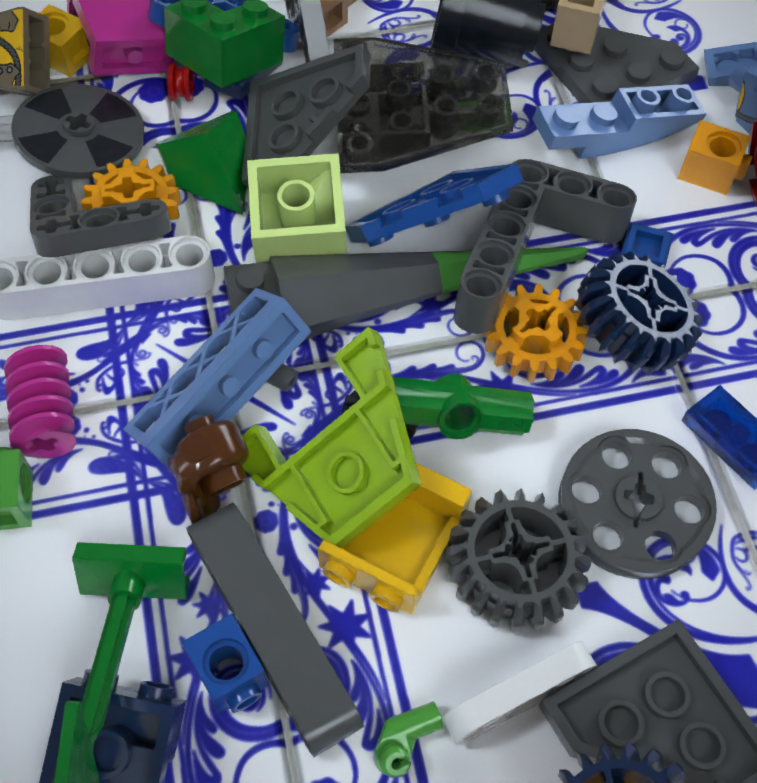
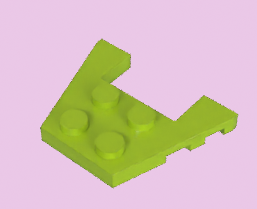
M367 327L334 356L360 396V399L287 461L266 427L254 424L242 435L249 449V457L242 466L252 476L251 479L262 489L269 490L281 500L290 513L322 540H326L340 548L346 546L422 485L382 337L378 331Z

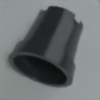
M440 0L428 57L450 60L452 55L526 68L529 61L522 57L524 51L533 52L546 4L538 2L539 0Z

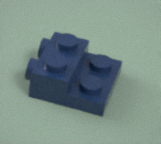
M91 669L85 670L83 678L76 677L62 682L39 783H54L66 701H79L82 703ZM117 674L104 726L97 736L93 748L100 783H164L168 763L175 757L187 700L173 698L174 687L164 683L141 681L138 690L118 686L119 675Z

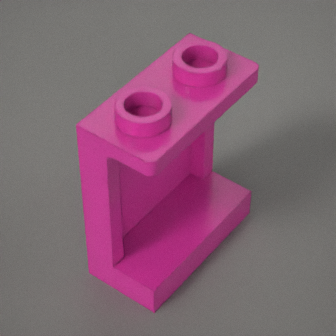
M67 0V12L79 17L90 43L88 66L93 76L168 73V66L170 63H174L175 59L166 54L165 27L151 22L147 17L150 0Z

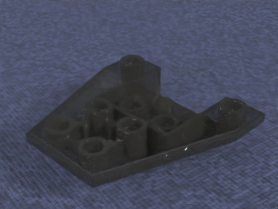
M377 37L333 39L334 53L364 43L371 54L370 88L337 124L340 173L383 172L513 132L514 124L504 61Z

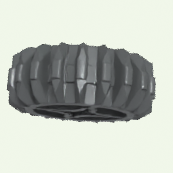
M522 488L516 491L514 500H508L507 496L500 489L494 495L493 505L483 497H480L475 503V512L465 509L460 515L459 523L461 526H454L451 529L449 539L454 545L447 547L445 559L454 565L448 569V580L453 583H461L456 591L458 601L475 599L470 610L473 617L481 615L485 609L492 613L489 625L492 628L498 627L502 617L510 619V628L513 633L521 630L524 619L528 620L535 632L542 629L544 616L556 624L564 616L563 608L573 610L580 600L577 593L584 592L589 583L588 577L583 573L589 571L591 557L582 554L588 546L587 537L574 535L579 526L577 518L564 521L561 519L564 511L562 503L553 506L551 510L544 506L545 497L543 492L535 497L534 502L526 501V495ZM500 529L499 546L488 549L487 555L476 557L475 548L486 535ZM525 530L531 531L540 537L532 536L528 534ZM511 550H512V554H515L516 557H510V558H509V555H510ZM527 561L524 569V566L520 565V562ZM558 562L559 579L547 589L537 592L535 586L538 580L537 572L546 570L550 563ZM500 581L506 583L514 593L505 591L492 582Z

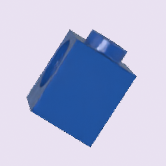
M232 613L181 642L220 715L229 709L236 713L250 707L261 698V690L269 686L265 670ZM226 659H237L243 663L240 673L232 679L221 680L214 676L217 666Z

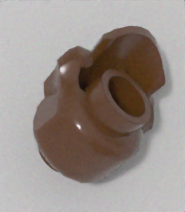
M212 415L198 418L184 427L186 436L178 442L175 453L168 458V470L177 481L178 492L182 495L184 508L192 524L220 508L219 494L237 487L248 479L242 465L249 457V449L238 426L229 420L215 422Z

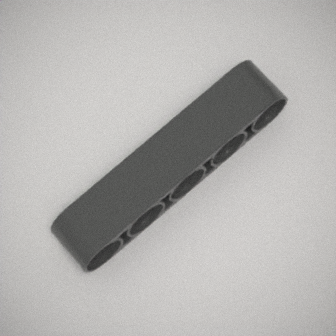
M232 502L186 527L198 555L265 670L267 678L313 758L362 729L364 723L355 704L235 503Z

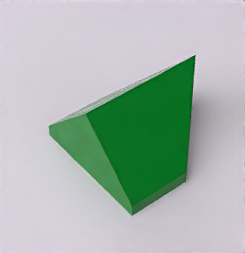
M230 111L155 144L168 175L173 174L176 187L243 215L247 189L241 181L245 132L237 111Z

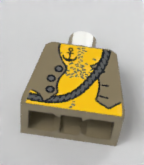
M24 6L0 12V92L32 96L50 88L49 17Z

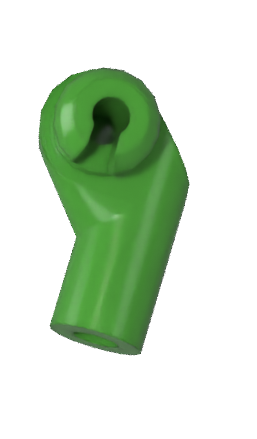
M434 701L390 717L385 721L374 750L375 765L384 775L391 778L405 775L411 766L410 759L416 739L444 728L440 712Z

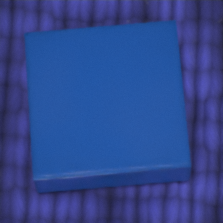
M630 222L621 254L624 256L631 251L639 259L647 255L653 264L659 265L663 263L664 267H666L674 233Z

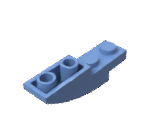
M689 84L618 88L612 101L538 106L532 119L548 150L574 148L579 159L609 155L664 139L700 122L707 113Z

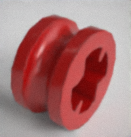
M170 63L168 66L167 82L171 102H177L179 97H184L187 102H192L195 92L194 71L186 66L179 68L176 63Z

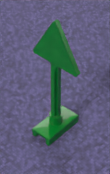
M77 542L72 562L80 595L108 596L107 600L110 606L82 703L79 701H66L54 783H100L93 748L95 740L104 726L134 610L140 607L142 598L187 600L190 578L185 576L184 573L187 555L186 547Z

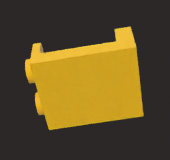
M416 463L421 486L343 548L323 540L317 549L319 567L323 569V574L329 580L345 588H349L353 584L370 593L371 600L378 606L391 612H398L401 609L411 615L414 613L445 555L447 547L451 543L449 539L451 529L454 526L461 525L459 523L460 515L465 509L468 510L472 489Z

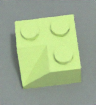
M339 153L247 160L251 240L256 263L269 262L270 256L347 254Z

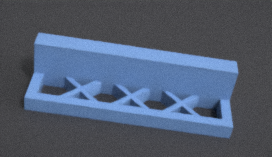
M255 288L133 417L123 430L168 469V458L175 453L178 442L186 436L184 427L187 424L207 415H212L215 422L221 420L230 421L312 331L283 297Z

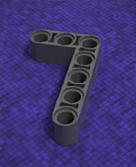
M519 159L514 161L512 164L517 163L524 182L508 189L510 196L491 207L460 278L453 315L455 324L460 329L474 334L486 333L493 329L536 223L600 242L617 243L626 236L637 202L635 192L628 186L537 160Z

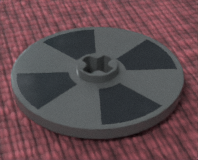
M68 84L42 90L38 94L30 96L18 107L11 125L13 142L19 154L35 168L64 178H93L92 174L94 172L105 175L108 173L107 164L112 163L116 168L123 167L124 159L129 158L132 162L141 151L144 143V122L137 108L118 93L93 85Z

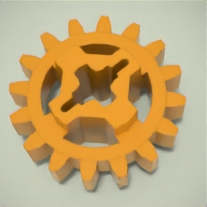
M129 158L124 159L123 167L116 168L115 165L109 163L107 164V174L103 175L94 172L92 176L95 185L90 184L83 187L86 198L81 199L83 210L139 200L157 199L165 202L167 205L170 219L174 220L180 217L178 206L182 205L173 174L165 175L164 167L161 164L150 169L147 159H142L138 166H132Z
M536 284L534 291L531 293H527L522 285H517L515 297H512L510 294L507 295L496 325L492 330L482 334L486 336L485 351L496 352L494 365L496 367L502 366L505 363L511 365L509 376L513 378L519 374L520 370L527 372L529 382L535 381L537 373H543L548 381H553L557 368L568 374L571 371L573 362H579L582 357L588 329L584 328L583 324L578 321L581 312L573 313L576 301L573 298L564 302L560 301V290L557 288L550 295L543 293L541 284ZM506 322L509 324L508 332L511 334L508 337L504 330ZM561 328L563 329L565 334V343L561 340L563 336V332L560 330Z

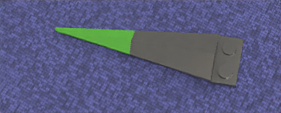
M589 248L525 249L515 275L582 260L587 255ZM472 250L270 256L269 262L224 266V283L230 315L255 288L283 297L312 331L305 340L393 309L457 291L462 272Z

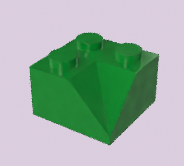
M181 0L164 7L166 54L220 88L283 63L285 15L268 7V4L264 1L247 0L243 5L227 11H223L207 0Z

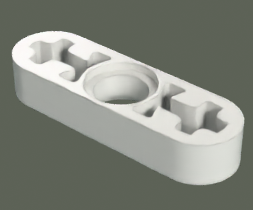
M582 641L572 643L465 700L448 711L442 717V720L455 744L462 745L534 707L544 698L598 666Z

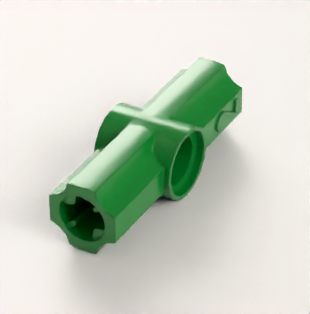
M447 374L436 381L392 376L405 424L439 427L443 435L455 440L468 438L477 431L522 436L524 433H529L532 427L535 401L531 392L473 386L469 379L460 374Z

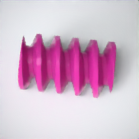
M53 345L25 347L14 352L7 358L4 364L5 388L8 396L6 404L9 412L7 418L10 429V446L13 449H20L26 457L45 459L64 456L72 451L77 444L76 436L72 434L75 430L74 419L70 417L73 413V405L69 400L71 397V387L67 383L69 381V369L65 367L68 364L67 354L62 348Z

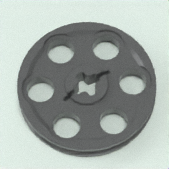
M613 430L590 439L572 456L563 474L558 491V504L562 503L564 508L561 519L564 521L577 518L579 526L574 535L587 537L588 546L582 554L591 557V562L598 567L626 578L655 579L668 576L684 568L705 546L712 534L716 521L717 508L714 489L707 473L698 460L675 441L646 430ZM609 448L619 449L626 455L628 466L619 469L610 467L603 460L602 451ZM660 457L671 460L678 469V475L674 478H664L658 475L653 469L652 461ZM639 479L637 495H640V503L644 504V507L633 526L635 510L633 509V502L628 499L636 488ZM578 482L590 483L597 489L599 499L593 503L581 502L574 496L572 486ZM687 501L695 505L700 512V521L697 523L682 521L675 513V503ZM602 526L613 529L619 535L620 546L612 550L600 547L593 538V530ZM654 536L663 538L671 546L672 557L667 560L655 559L646 550L645 540Z

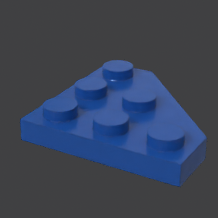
M517 163L452 171L345 226L346 232L353 243H368L369 247L377 246L393 238L394 233L420 224H424L425 227L437 225L450 218L451 213L482 203L483 207L497 204L510 196L508 189L524 182Z

